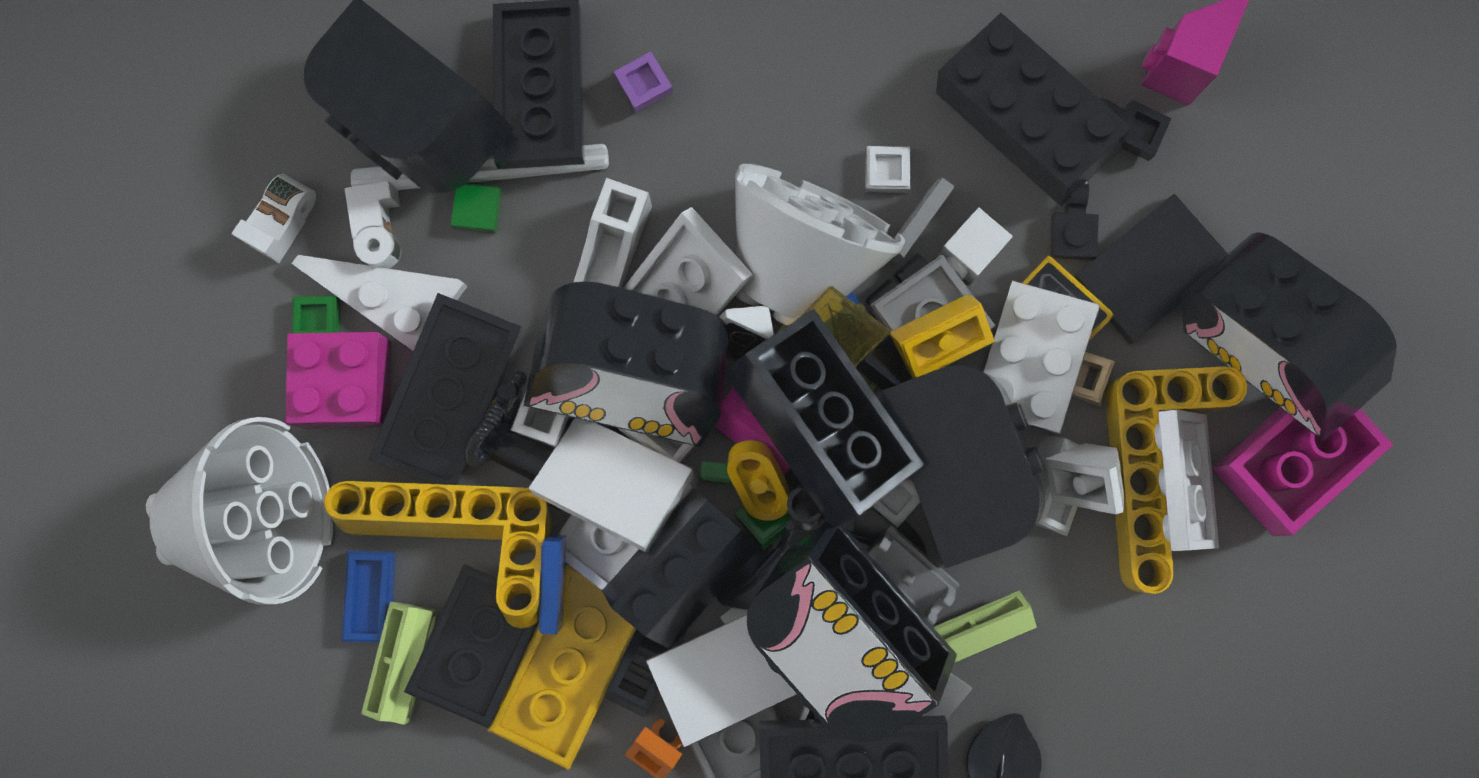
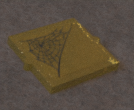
M830 286L800 316L802 317L815 309L855 367L889 335V329L864 311L865 306L862 303L855 304L833 286Z

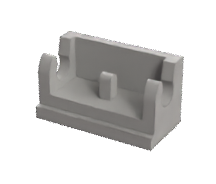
M891 524L866 550L932 626L936 623L940 610L944 606L949 608L954 602L959 583Z

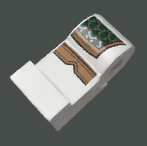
M284 173L279 174L268 184L263 198L247 221L241 219L231 234L251 248L280 263L305 224V219L315 204L316 192Z
M389 181L345 188L350 228L356 255L369 266L392 268L401 256L399 242L392 236L389 208L400 207L398 190Z

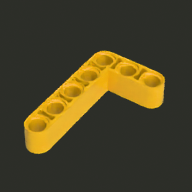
M1233 367L1133 371L1112 381L1106 390L1105 402L1109 447L1117 448L1124 487V509L1122 513L1115 515L1120 576L1124 585L1133 592L1161 593L1170 586L1173 580L1171 543L1166 540L1163 531V519L1168 514L1167 500L1159 486V472L1164 468L1162 450H1159L1155 441V426L1159 423V412L1170 410L1193 413L1214 412L1237 405L1247 394V382L1243 374ZM1214 379L1220 380L1226 387L1227 393L1224 400L1218 398L1213 392L1212 385ZM1170 381L1176 382L1182 388L1183 397L1181 402H1176L1169 396L1167 388ZM1125 383L1135 386L1138 390L1139 400L1136 405L1130 404L1123 397L1122 390ZM1129 427L1138 429L1142 434L1143 443L1139 450L1134 449L1127 442L1126 434ZM1135 471L1143 474L1147 482L1146 490L1141 495L1131 488L1130 478ZM1140 515L1149 521L1151 527L1150 534L1145 540L1139 538L1134 530V523ZM1144 561H1148L1153 566L1155 572L1152 582L1148 585L1143 584L1138 576V568Z
M343 481L333 485L327 491L324 498V507L338 528L344 533L352 535L502 540L496 602L506 621L513 627L520 629L529 628L539 621L542 542L551 534L552 516L547 502L533 495L529 488ZM359 502L353 512L341 514L347 504ZM399 503L404 504L403 509L398 514L386 516V512L391 506ZM441 505L450 506L445 515L438 518L430 517L431 512L436 507ZM483 507L495 508L493 514L486 519L479 520L474 518L475 514ZM534 508L540 510L539 515L531 521L519 519L520 515L527 509ZM523 551H533L536 553L535 558L526 565L514 563L517 555ZM526 594L532 597L528 606L522 610H512L509 608L512 599L518 595Z

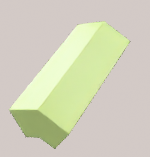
M1019 590L933 628L957 654L955 662L1035 629L1037 626L1032 608Z
M390 601L361 714L378 721L394 722L403 725L411 722L416 697L404 693V690L435 626L438 610Z

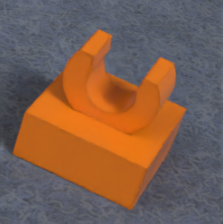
M661 718L655 721L650 729L644 727L625 754L627 758L654 778H665L682 756V753L678 751L682 745L679 735L671 743H667L659 737V731L665 723Z

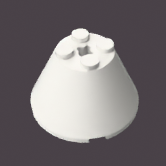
M741 164L735 174L736 256L751 271L753 276L735 296L753 306L762 304L765 307H769V309L774 310L772 316L777 321L790 325L813 309L821 318L830 310L827 303H829L832 309L902 250L905 239L901 234L897 233L895 239L887 234L890 227L888 223L853 202L805 180H802L800 186L797 187L780 179L781 171L760 165Z
M267 417L239 420L218 432L157 493H153L147 499L146 512L150 517L151 535L156 546V554L159 561L165 565H174L244 601L258 605L288 602L304 593L314 583L323 569L317 565L321 558L323 547L331 545L333 535V520L324 507V498L330 489L321 462L309 443H300L288 432L290 426Z

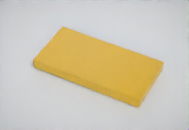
M569 564L565 568L563 626L557 635L541 634L538 624L494 719L487 729L567 770L571 768L604 699V694L637 630L611 609L600 588Z

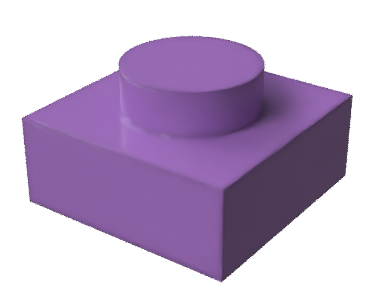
M651 51L614 71V76L635 113L673 93L670 82Z

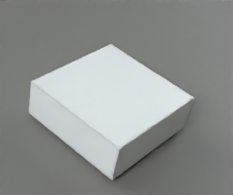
M867 146L865 192L908 193L910 190V147Z

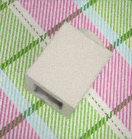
M978 207L943 246L938 256L943 254L961 280L965 279L972 284L1013 236Z

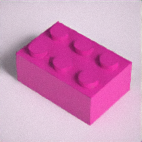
M1279 408L1214 465L1212 470L1271 536L1294 535L1389 450L1393 444L1361 409L1323 441L1282 408Z

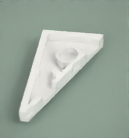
M297 255L291 263L412 351H414L437 293L458 300L467 288L459 279Z

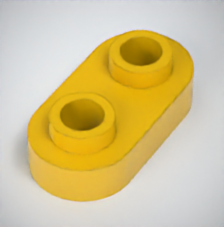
M746 440L734 445L728 454L727 472L746 511L754 518L765 521L776 520L784 516L788 511L787 501L790 495V488L772 450L766 444L755 440Z

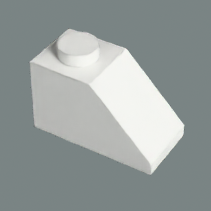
M1084 443L1045 458L1053 502L1115 515L1123 512L1124 487L1117 448Z

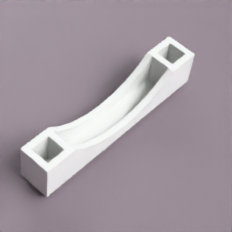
M606 178L591 217L574 282H598L622 288L652 208L649 192ZM524 395L511 430L521 436L556 448L571 425L573 417L523 406Z

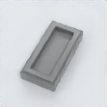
M943 177L938 179L928 189L897 232L904 237L905 244L902 250L891 259L895 264L905 257L955 186Z

